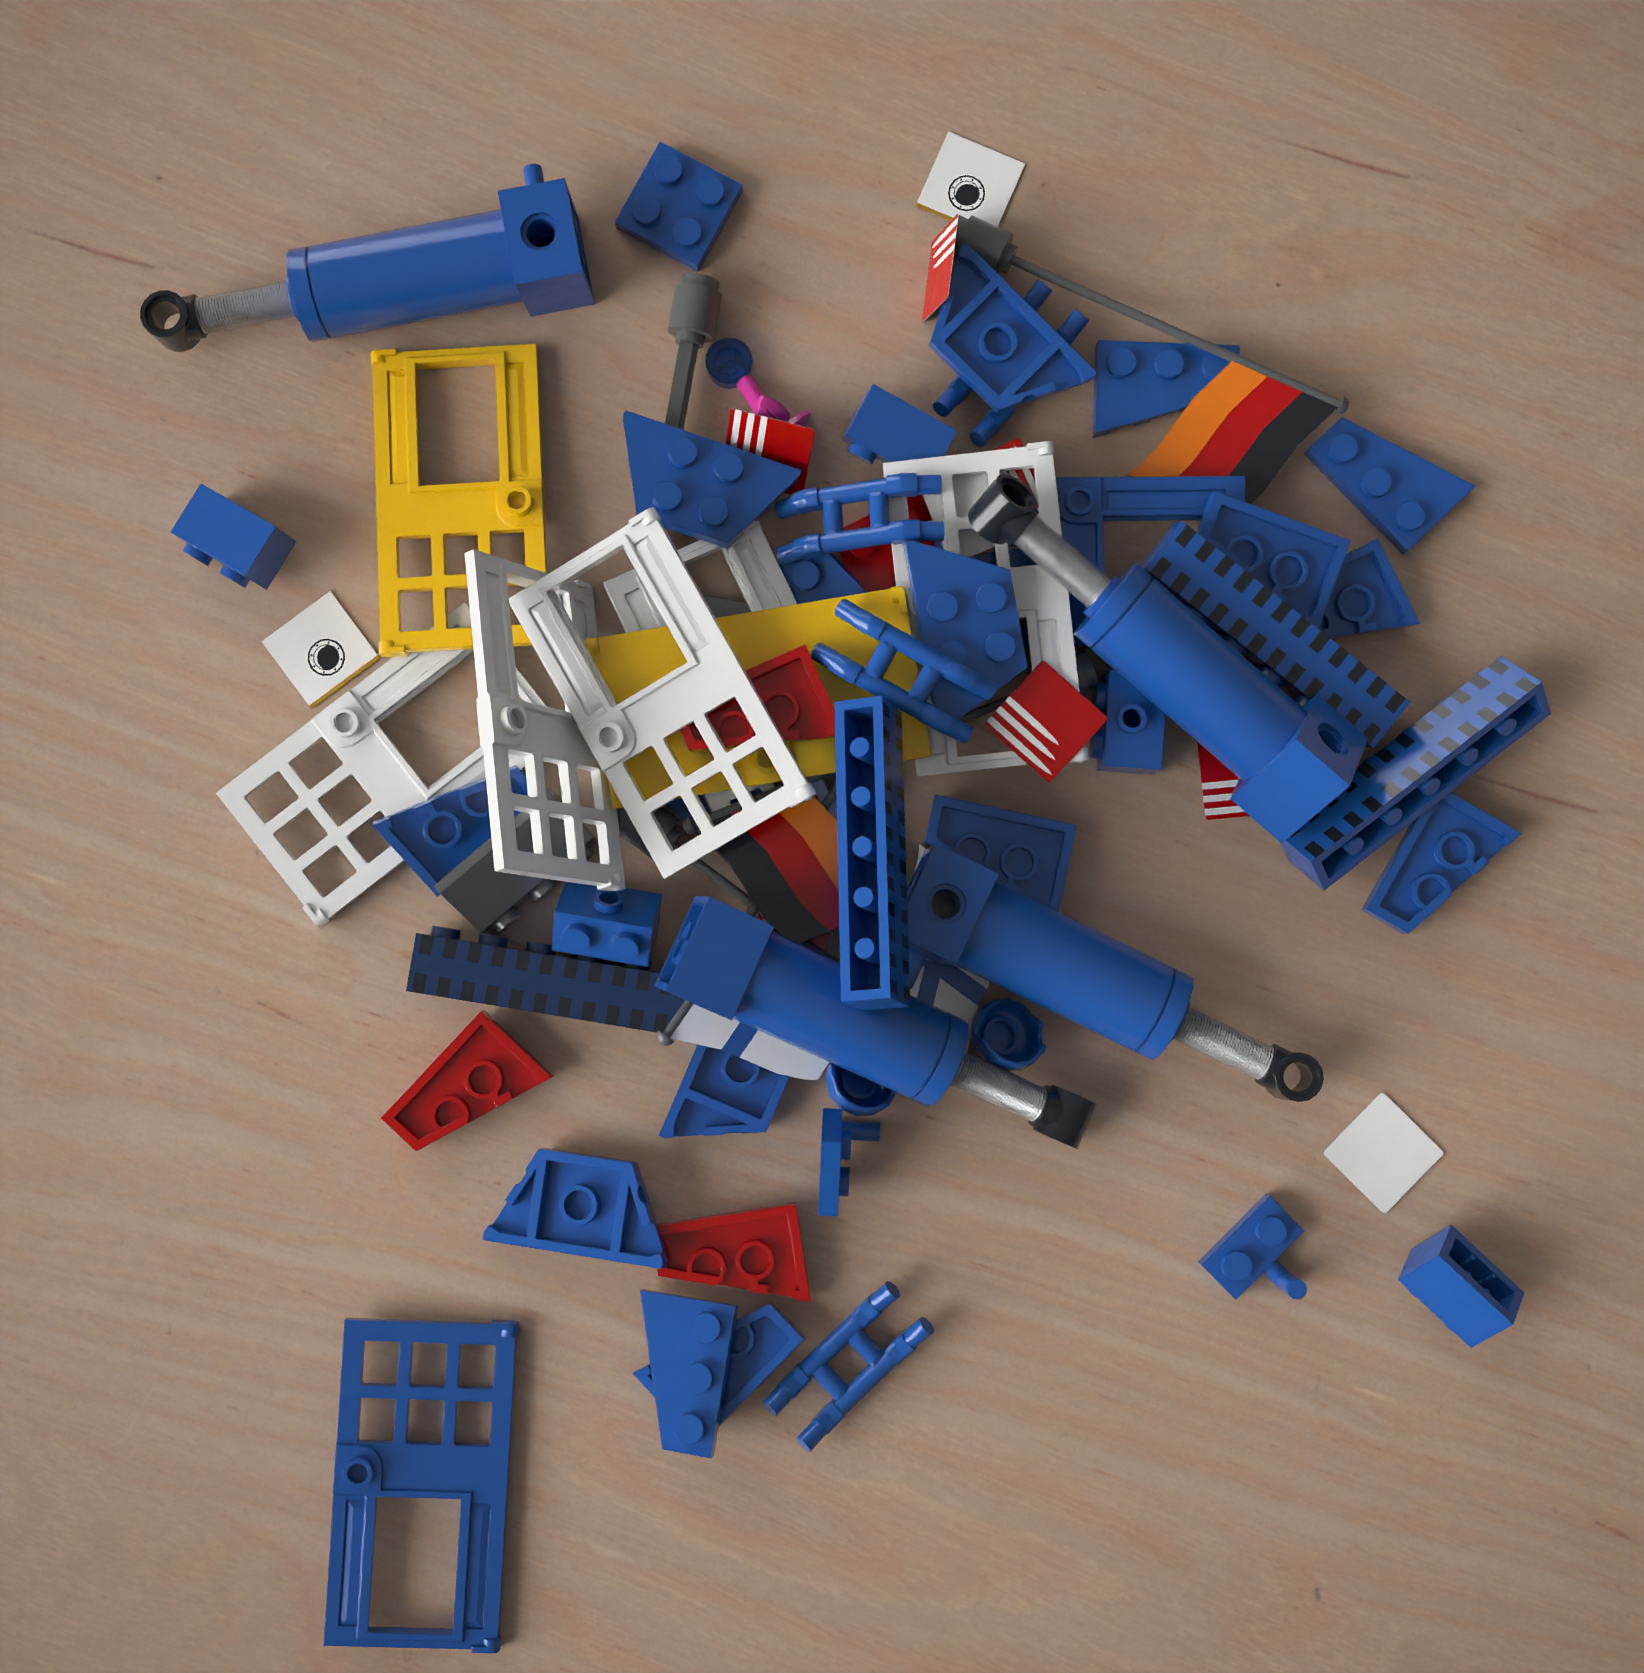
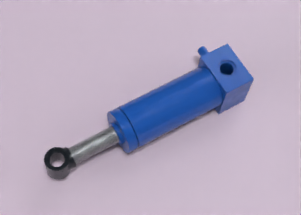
M532 163L526 165L523 169L525 186L498 191L501 209L327 242L310 247L291 249L286 254L287 275L284 282L234 290L233 292L228 291V293H219V295H207L204 298L197 297L195 294L180 297L177 293L170 290H159L150 294L144 300L140 308V319L143 327L164 347L174 352H185L195 347L200 339L206 338L208 332L249 326V324L290 318V316L297 318L309 341L317 342L524 302L531 317L595 305L579 217L565 178L545 182L542 167L539 164ZM174 314H180L177 324L172 328L165 329L167 319Z
M1009 474L999 475L968 512L969 522L981 537L994 544L1002 545L1007 543L1009 546L1012 543L1014 545L1017 544L1021 551L1024 550L1028 557H1031L1035 563L1043 567L1042 569L1050 573L1049 575H1052L1054 580L1057 579L1061 586L1064 585L1068 592L1071 591L1075 598H1078L1082 604H1085L1086 608L1083 613L1086 617L1078 626L1074 635L1085 645L1091 647L1092 651L1239 778L1230 799L1280 843L1287 840L1351 785L1368 738L1318 694L1301 707L1157 580L1151 578L1152 576L1137 563L1129 568L1120 578L1116 575L1112 579L1106 577L1090 561H1087L1083 554L1080 555L1076 548H1073L1071 544L1066 542L1064 538H1061L1057 532H1054L1050 526H1047L1043 520L1038 518L1037 514L1039 511L1036 509V498L1027 485L1018 478Z
M937 843L924 851L907 887L910 989L913 988L925 960L931 963L936 962L942 966L956 965L1132 1051L1134 1050V1052L1151 1060L1158 1058L1173 1039H1177L1180 1043L1191 1046V1048L1199 1050V1052L1205 1055L1207 1054L1230 1067L1238 1069V1071L1240 1070L1254 1077L1255 1082L1265 1087L1267 1092L1275 1098L1303 1102L1312 1099L1321 1090L1324 1080L1323 1070L1318 1061L1311 1055L1291 1052L1277 1044L1267 1045L1225 1023L1223 1024L1206 1014L1198 1012V1010L1192 1007L1190 1008V998L1194 982L1190 975L996 882L999 873ZM934 894L943 896L949 904V912L945 919L935 915L931 908V900ZM1294 1063L1300 1070L1301 1077L1297 1086L1289 1089L1284 1082L1283 1076L1286 1068Z
M710 896L694 897L654 985L655 987L731 1021L735 1019L901 1095L910 1097V1099L926 1106L934 1105L951 1084L954 1087L960 1088V1090L962 1089L971 1095H976V1097L995 1104V1106L1006 1109V1111L1008 1110L1020 1117L1022 1116V1118L1028 1120L1030 1126H1033V1130L1078 1149L1097 1105L1096 1103L1055 1085L1039 1086L1012 1074V1072H1007V1070L966 1053L969 1024L964 1019L910 995V1007L862 1011L842 1003L840 962L773 932V925Z

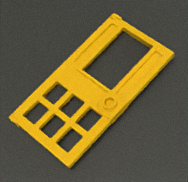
M520 344L397 352L396 349L371 351V366L373 378L380 623L379 656L403 657L408 656V653L474 649L472 627L448 629L447 591L468 589L467 574L446 575L445 538L478 535V551L492 555L491 536L493 534L524 532L525 566L547 573L537 345ZM495 365L500 481L420 486L416 370ZM431 538L432 575L400 578L399 541ZM507 582V586H519ZM433 591L434 629L402 632L401 593ZM521 624L511 625L513 647L533 646Z

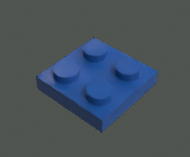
M659 142L615 220L616 229L699 272L743 193L742 184Z

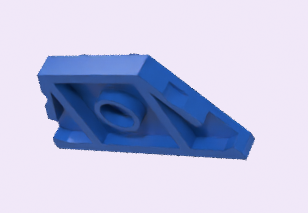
M965 242L961 246L951 275L949 296L942 303L929 347L996 413L1090 382L1097 372L968 243Z
M627 410L624 412L623 426L636 516L648 508L655 507L664 528L729 549L744 534L745 529L754 521H758L789 487L793 488L798 483L801 473L799 469Z
M913 540L904 542L903 548L920 641L996 682L997 690L1027 668V661L1010 570ZM940 676L930 694L932 705L957 719L963 717L985 700L943 676Z
M697 1044L659 1136L675 1138L681 1136L766 1132L790 1076L777 1074L721 1049Z
M548 1148L538 1149L528 1164L522 1181L515 1184L505 1199L506 1205L494 1223L488 1225L483 1233V1240L658 1269L666 1268L668 1264V1258L639 1166L634 1161Z

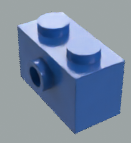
M872 384L863 396L841 439L850 444L847 451L858 459L869 464H873L875 459L888 463L945 456L957 430L879 386Z
M203 484L199 485L171 530L172 534L187 543L182 550L183 552L209 566L212 559H215L224 565L219 573L246 588L249 581H252L267 590L297 542L276 526Z
M1109 670L1102 676V682H1098L1093 690L1092 704L1107 717V721L1090 738V758L1097 759L1096 771L1154 775L1162 770L1165 713L1117 671Z
M565 882L554 911L552 950L648 967L659 929L662 894L630 888L621 891L598 890L597 886Z
M1449 1225L1412 1248L1398 1278L1414 1297L1418 1298L1449 1330L1454 1332L1470 1348L1512 1326L1524 1296V1292L1453 1225Z

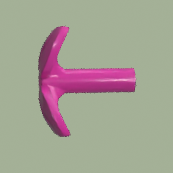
M752 375L743 376L737 382V388L754 414L804 427L807 425L811 417L809 410L800 412L789 421V411L777 400L765 396Z

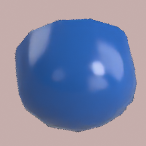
M1010 998L990 1001L975 1015L972 1021V1047L980 1059L994 1066L1007 1070V1072L1021 1071L1032 1065L1047 1048L1046 1045L1042 1044L1043 1022L1033 1016L1024 1004Z
M829 1063L825 1079L828 1095L839 1109H843V1111L854 1116H872L890 1106L896 1094L895 1091L833 1063Z

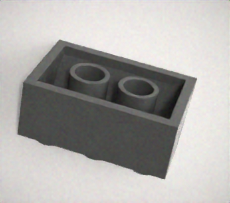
M550 789L546 790L548 800L562 802V797ZM520 812L514 817L517 849L534 853L530 814ZM549 817L552 854L556 857L568 858L564 820ZM582 823L585 855L588 861L595 853L590 847L598 839ZM491 837L435 884L434 887L481 933H490L495 929L500 934L520 918L521 915L517 911L518 908L530 898L535 903L540 901L558 884L555 880L496 872L494 869Z

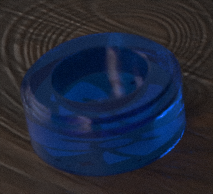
M730 337L722 338L714 342L707 351L705 359L707 373L716 385L727 389L737 388L739 379L752 374V354L748 346L741 340Z

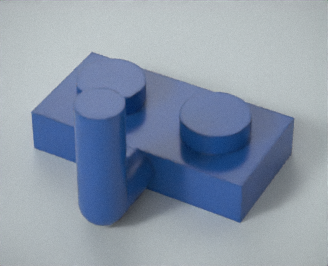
M823 1108L818 1216H838L839 1196L848 1197L850 1167L840 1166L841 1159H851V1140L880 1141V1122L842 1120L843 1109Z
M1267 1194L1198 1261L1235 1300L1262 1273L1281 1291L1293 1299H1301L1307 1292L1306 1284L1291 1274L1277 1260L1304 1230Z

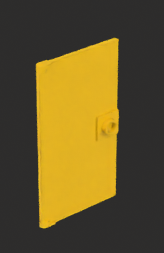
M903 585L891 587V589L716 618L745 671L804 644L811 656L814 647L820 642L866 668L880 641L856 629L835 615V609L843 599L849 600L912 636L906 603L907 594ZM668 626L585 639V646L618 704L688 662ZM897 651L883 678L909 692L918 677L916 661ZM812 660L834 710V702L874 696ZM901 711L903 761L931 757L927 726ZM680 730L666 739L686 776L714 760L710 750L689 751ZM835 738L786 742L805 777L836 773ZM653 746L626 762L630 773L646 800L673 785L672 779ZM764 747L735 764L747 787L782 782ZM726 748L727 752H729L730 750L734 749V748ZM722 772L694 788L697 795L732 790ZM608 780L612 809L624 808Z

